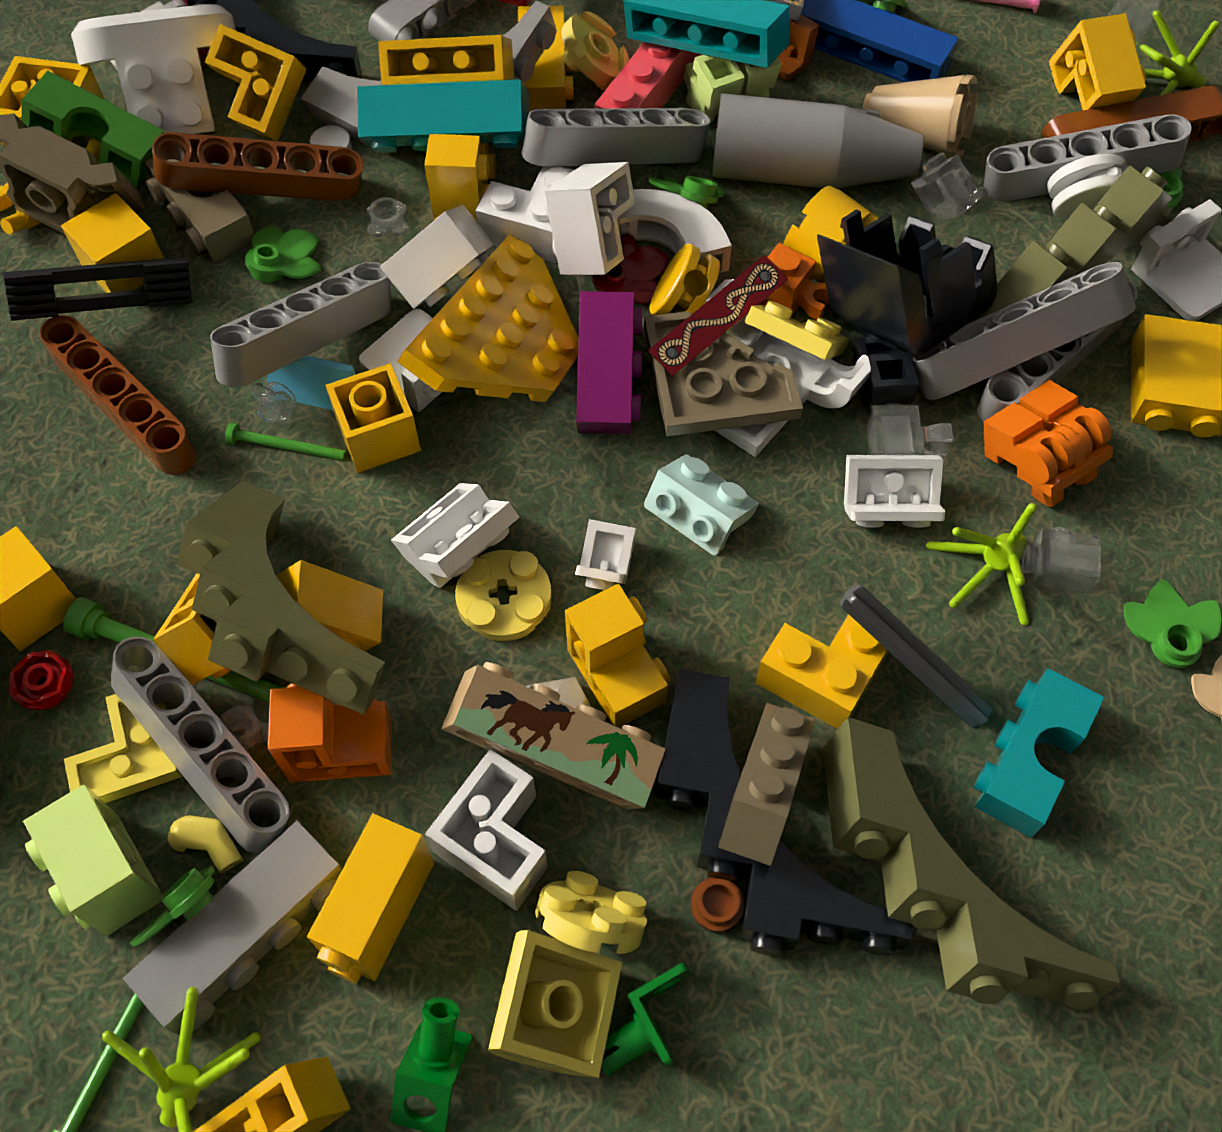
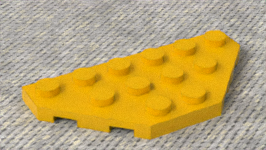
M509 234L407 346L397 362L435 391L453 393L456 387L474 388L476 395L509 398L513 392L528 394L531 401L546 402L577 359L579 338L544 260L534 253L529 244Z

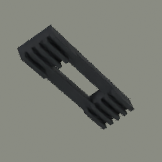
M186 257L2 272L11 321L58 317V314L145 305L159 307L193 303L190 288L191 281L189 279L190 271L188 270L189 262ZM134 277H143L144 289L67 297H56L54 292V285Z

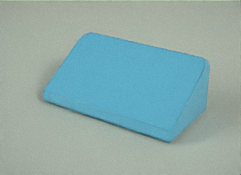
M305 356L267 375L268 396L333 410L325 385L353 376L355 371L352 365Z

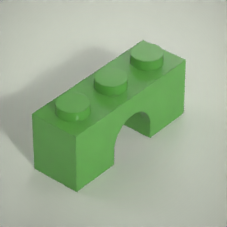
M47 71L22 99L21 121L28 127L41 126L66 140L76 136H87L96 139L101 143L99 163L112 162L136 188H138L149 173L144 161L153 158V142L159 135L163 134L164 130L50 71Z

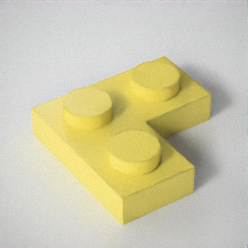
M768 301L766 306H751L745 323L823 360L842 355L850 340L839 334L842 329L839 325L819 317L817 321L808 319L807 322H799L791 318L793 312L791 309L773 301Z
M116 694L105 697L115 742L64 759L70 792L85 784L104 803L182 777L179 770ZM164 702L156 704L160 709L166 710Z

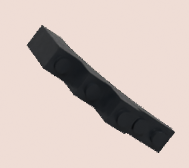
M187 0L189 6L208 4L222 6L233 15L236 31L295 56L306 68L301 83L313 81L322 67L350 77H362L357 47L327 43L299 34L275 21L261 10L254 0Z
M679 669L665 752L658 780L657 798L665 799L668 807L678 811L692 812L696 810L697 806L707 807L697 864L698 868L708 869L707 875L710 878L715 877L732 882H737L739 875L749 877L740 940L751 942L752 951L768 956H782L784 949L793 950L799 941L800 930L808 931L809 940L825 945H839L841 938L863 942L862 950L876 955L892 956L895 955L896 949L903 950L913 938V924L888 918L887 909L873 906L833 886L800 861L781 840L777 846L771 866L718 848L731 803L741 777L733 755L727 717L729 678Z

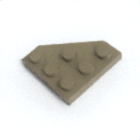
M686 311L644 317V331L648 350L692 313ZM727 333L720 336L674 376H671L649 353L666 436L801 419L803 406L793 371L779 363L772 366L754 355L755 349Z

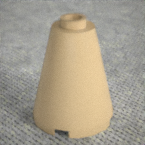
M959 75L880 85L874 88L872 94L868 93L866 95L863 109L880 110V119L923 134V148L948 158L960 159L965 150H959L957 147L962 137L970 139L978 101V93H970V84H978L975 75Z

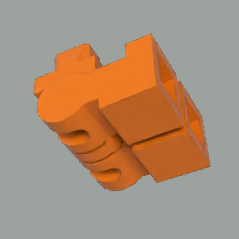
M1051 380L1021 397L1019 404L1014 402L983 421L985 457L997 464L1006 460L1017 466V477L1030 484L1032 496L1047 507H1053L1064 499V489L1073 483L1076 485H1086L1097 478V467L1113 456V447L1107 444L1111 439L1112 431L1106 417L1097 409L1085 408L1078 404L1077 395Z

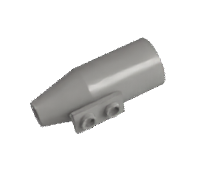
M721 93L712 178L824 188L830 185L837 189L915 177L918 174L922 157L923 134L880 119V110L850 108L839 104Z

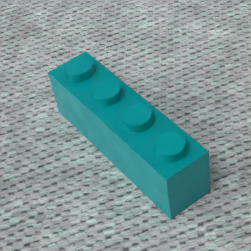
M623 0L626 32L629 39L768 68L790 44V5L765 0Z
M521 79L357 86L358 138L372 147L373 151L382 153L397 151V146L411 145L414 150L427 151L429 134L480 136V143H493V146L496 148L517 147V142L524 141L529 114V91Z

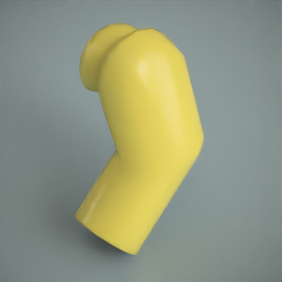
M187 815L172 823L168 833V842L172 849L178 852H184L186 848L206 850L220 874L225 873L243 861L227 830L219 820Z

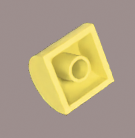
M530 930L517 932L488 1051L499 1057L540 1069L581 1077L599 1078L622 962L594 952L572 947L559 940Z

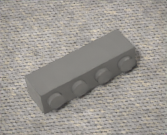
M296 821L218 891L198 914L186 920L124 976L123 980L160 1024L178 1036L181 1031L187 990L193 986L198 988L199 993L193 1031L198 1029L213 1015L216 1009L213 1003L229 988L237 990L247 984L259 970L257 962L271 948L274 947L276 950L287 946L299 934L302 928L299 922L315 907L318 910L322 909L342 868L310 833Z

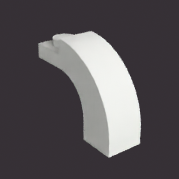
M655 189L633 190L635 204L617 217L620 235H633L636 241L647 240L657 242L670 248L675 253L684 245L691 243L700 248L698 263L706 255L710 254L720 261L719 273L729 271L732 245L722 225L707 209L695 201L684 198L676 193Z

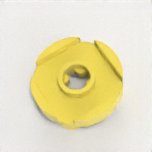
M583 11L579 16L575 13L563 25L561 34L566 51L563 53L565 63L571 70L575 72L581 71L586 77L595 82L601 90L605 91L629 61L624 45L618 50L615 42L612 40L616 35L612 27L602 18L588 11Z
M496 550L479 557H473L474 563L461 574L455 590L456 604L463 622L468 627L470 626L473 631L480 633L482 637L493 641H512L530 634L535 630V626L541 623L544 616L546 617L550 610L552 599L549 577L546 571L538 564L537 558L528 551L518 552L513 550ZM499 586H507L509 590H516L517 592L516 595L510 596L509 603L505 605L500 604L498 598H490L491 593L497 592Z
M570 871L567 873L566 881L551 882L542 888L535 915L536 918L543 915L545 917L543 929L552 937L567 945L599 953L602 943L619 944L616 954L632 952L640 946L647 923L644 914L647 902L636 893L629 891L616 892L598 885V879L589 873Z

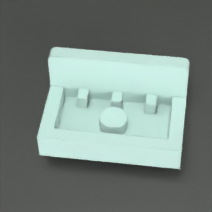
M687 454L658 470L644 502L646 509L712 555H717L721 552L730 533L747 522L759 505L757 501L746 494L742 487L735 483L727 482L711 471L705 462L698 458L690 457Z

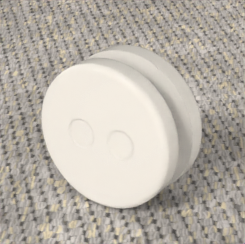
M1098 154L1078 159L1057 170L1050 177L1047 185L1049 195L1053 199L1052 209L1054 216L1061 221H1067L1081 203L1093 209L1126 170L1127 162L1125 159L1115 154Z

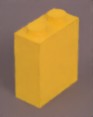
M1148 314L1143 316L1131 338V423L1145 424L1147 428L1155 431H1163L1169 428L1191 431L1194 436L1201 438L1222 435V325Z
M372 813L307 935V938L320 951L317 959L328 965L327 970L332 974L353 984H357L361 976L374 982L376 981L434 865L422 834Z

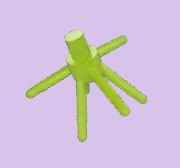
M1155 10L1152 14L1173 57L1169 58L1146 44H1142L1140 49L1148 57L1164 66L1163 70L1144 69L1146 78L1165 79L1170 82L1160 95L1172 93L1176 87L1182 88L1186 85L1192 89L1204 87L1207 78L1197 72L1198 65L1195 61L1218 29L1219 22L1213 21L1189 57H1186L1179 49L1161 12Z
M1028 504L1011 533H1003L993 538L968 529L955 527L952 530L954 536L978 544L933 541L926 544L929 550L983 554L986 565L950 600V607L957 608L994 570L1005 571L1019 621L1024 626L1029 624V617L1020 587L1025 584V578L1019 561L1023 557L1024 548L1027 544L1026 538L1022 533L1037 510L1036 504Z
M194 986L190 987L186 994L176 1063L169 1065L165 1070L148 1047L137 1051L110 1030L105 1031L102 1035L105 1043L157 1083L159 1088L156 1100L162 1109L160 1122L166 1127L178 1126V1132H192L189 1111L196 1105L199 1092L247 1060L250 1056L249 1049L261 1040L260 1033L254 1032L200 1070L195 1065L188 1063L199 993L198 988Z

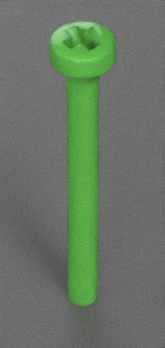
M234 422L228 424L225 432V441L230 445H235L238 440L340 461L344 460L346 450L240 430V424Z
M135 993L114 1030V1033L124 1041L144 1005ZM108 1044L62 1130L57 1131L53 1129L52 1132H77L118 1054Z

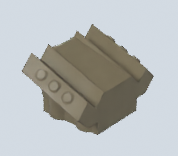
M14 113L0 115V142L6 144L3 147L4 150L0 153V171L7 179L9 186L7 195L17 211L25 213L29 217L63 234L65 233L61 227L62 224L115 193L135 213L145 211L141 193L112 162L100 164L87 149L41 126L28 127Z

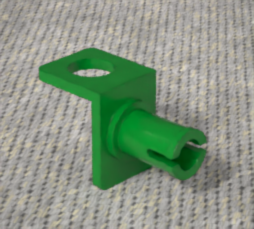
M684 962L628 994L636 1012L633 1013L634 1019L607 1036L604 1055L619 1048L616 1052L602 1060L601 1067L608 1077L650 1050L654 1054H659L665 1067L672 1068L678 1064L646 1002L693 975L690 968Z
M436 997L424 1003L422 1022L418 1025L395 1075L391 1122L393 1124L422 1132H446L453 1087L472 1042L471 1034L455 1030L460 1009L451 999ZM415 1095L423 1096L434 1104L436 1113L431 1116H420L409 1108L406 1099Z

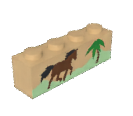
M485 662L483 667L476 665L464 672L441 730L487 750L492 749L501 756L628 810L645 808L665 752V748L650 742L652 736L649 733L629 725H623L622 729L605 722L606 715L595 708L586 705H577V708H573L559 701L560 694L546 686L531 684L530 688L512 680L514 674L510 670L497 664Z

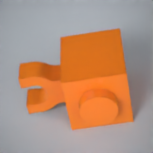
M778 243L768 258L789 280L763 300L760 305L766 306L768 301H773L793 311L792 315L801 306L810 317L816 320L818 317L822 318L825 304L816 300L830 303L826 283L812 282L816 261Z

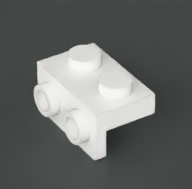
M847 455L844 493L845 512L851 520L856 521L857 525L863 527H881L884 525V521H902L903 525L909 527H928L931 525V521H944L945 510L940 505L943 459L939 455Z

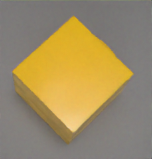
M117 193L61 225L81 265L164 259L151 228ZM143 277L97 281L107 293L131 291L144 284Z
M391 363L325 385L336 421L357 473L421 451L412 411Z
M15 526L0 536V631L21 652L64 621L68 608L76 598L19 528Z

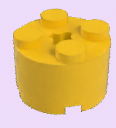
M830 185L821 189L802 210V213L807 216L799 228L794 224L792 225L783 245L816 261L813 279L818 283L826 282L817 235L820 234L846 245L843 228H840L843 217L854 210L861 211L863 228L879 219L878 216L841 190Z

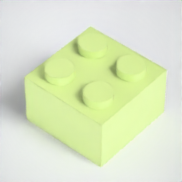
M85 784L23 821L32 840L25 844L31 859L41 871L48 869L55 882V885L49 888V894L53 902L65 917L73 914L85 930L92 926L105 936H108L161 902L162 893L121 819Z

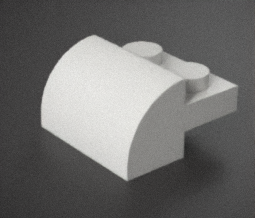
M459 483L391 539V541L411 565L433 585L441 588L450 579L468 570L474 563L473 557L479 556L488 547L503 540L509 533V526L519 518V515L510 502L489 500L479 485Z

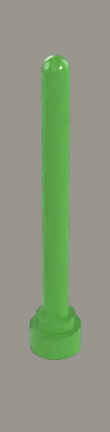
M84 597L77 598L70 605L63 622V628L66 633L83 640H88L90 637L98 639L102 636L120 643L130 637H145L154 642L153 639L155 637L111 619L109 613L104 611L102 604ZM232 670L217 679H214L212 676L207 677V679L269 704L270 689L282 688L261 678L256 682Z

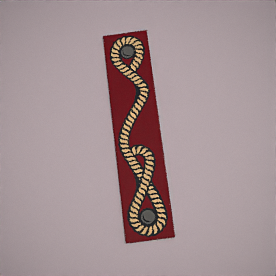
M763 255L648 350L649 353L671 376H674L747 315L751 306L759 305L789 279L766 255Z

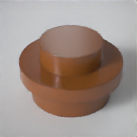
M715 877L708 878L695 888L691 897V912L695 921L702 928L711 932H725L734 928L741 920L744 912V898L740 889L732 881Z

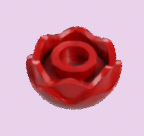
M46 650L29 653L11 670L8 691L10 696L26 709L46 710L53 708L64 701L69 695L74 682L73 669L67 660L54 651ZM46 679L43 684L39 685L41 680Z

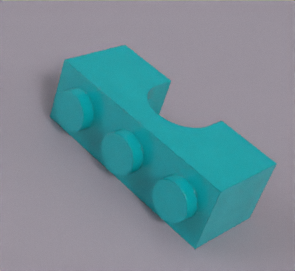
M1049 668L1046 669L1037 683L1028 679L1014 706L1022 710L1017 722L1014 723L1007 720L994 744V747L1002 750L996 764L987 761L974 783L973 788L981 792L974 807L1032 838L1045 825L1065 780L1048 772L1041 766L1035 755V745L1041 743L1051 744L1072 754L1086 738L1104 697Z

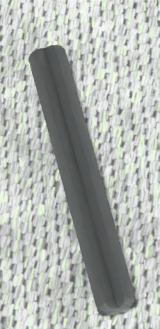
M860 584L846 590L840 601L841 608L970 727H976L978 725L983 726L989 721L988 717L992 713L991 705L872 593Z

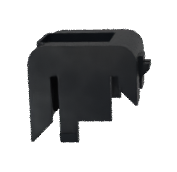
M854 210L841 219L840 228H843L846 245L820 234L817 235L833 316L853 325L856 332L892 349H905L914 354L922 355L983 314L995 300L997 276L994 247L990 243L966 235L962 244L956 248L946 244L941 245L940 240L936 239L935 225L933 223L910 215L899 237L900 252L897 254L892 215L886 213L863 228L861 211ZM923 296H926L928 316L925 314Z

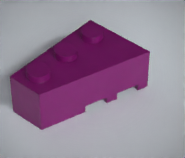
M580 291L577 433L631 434V421H640L641 394H632V378H641L642 351H633V335H642L643 308H634V292Z

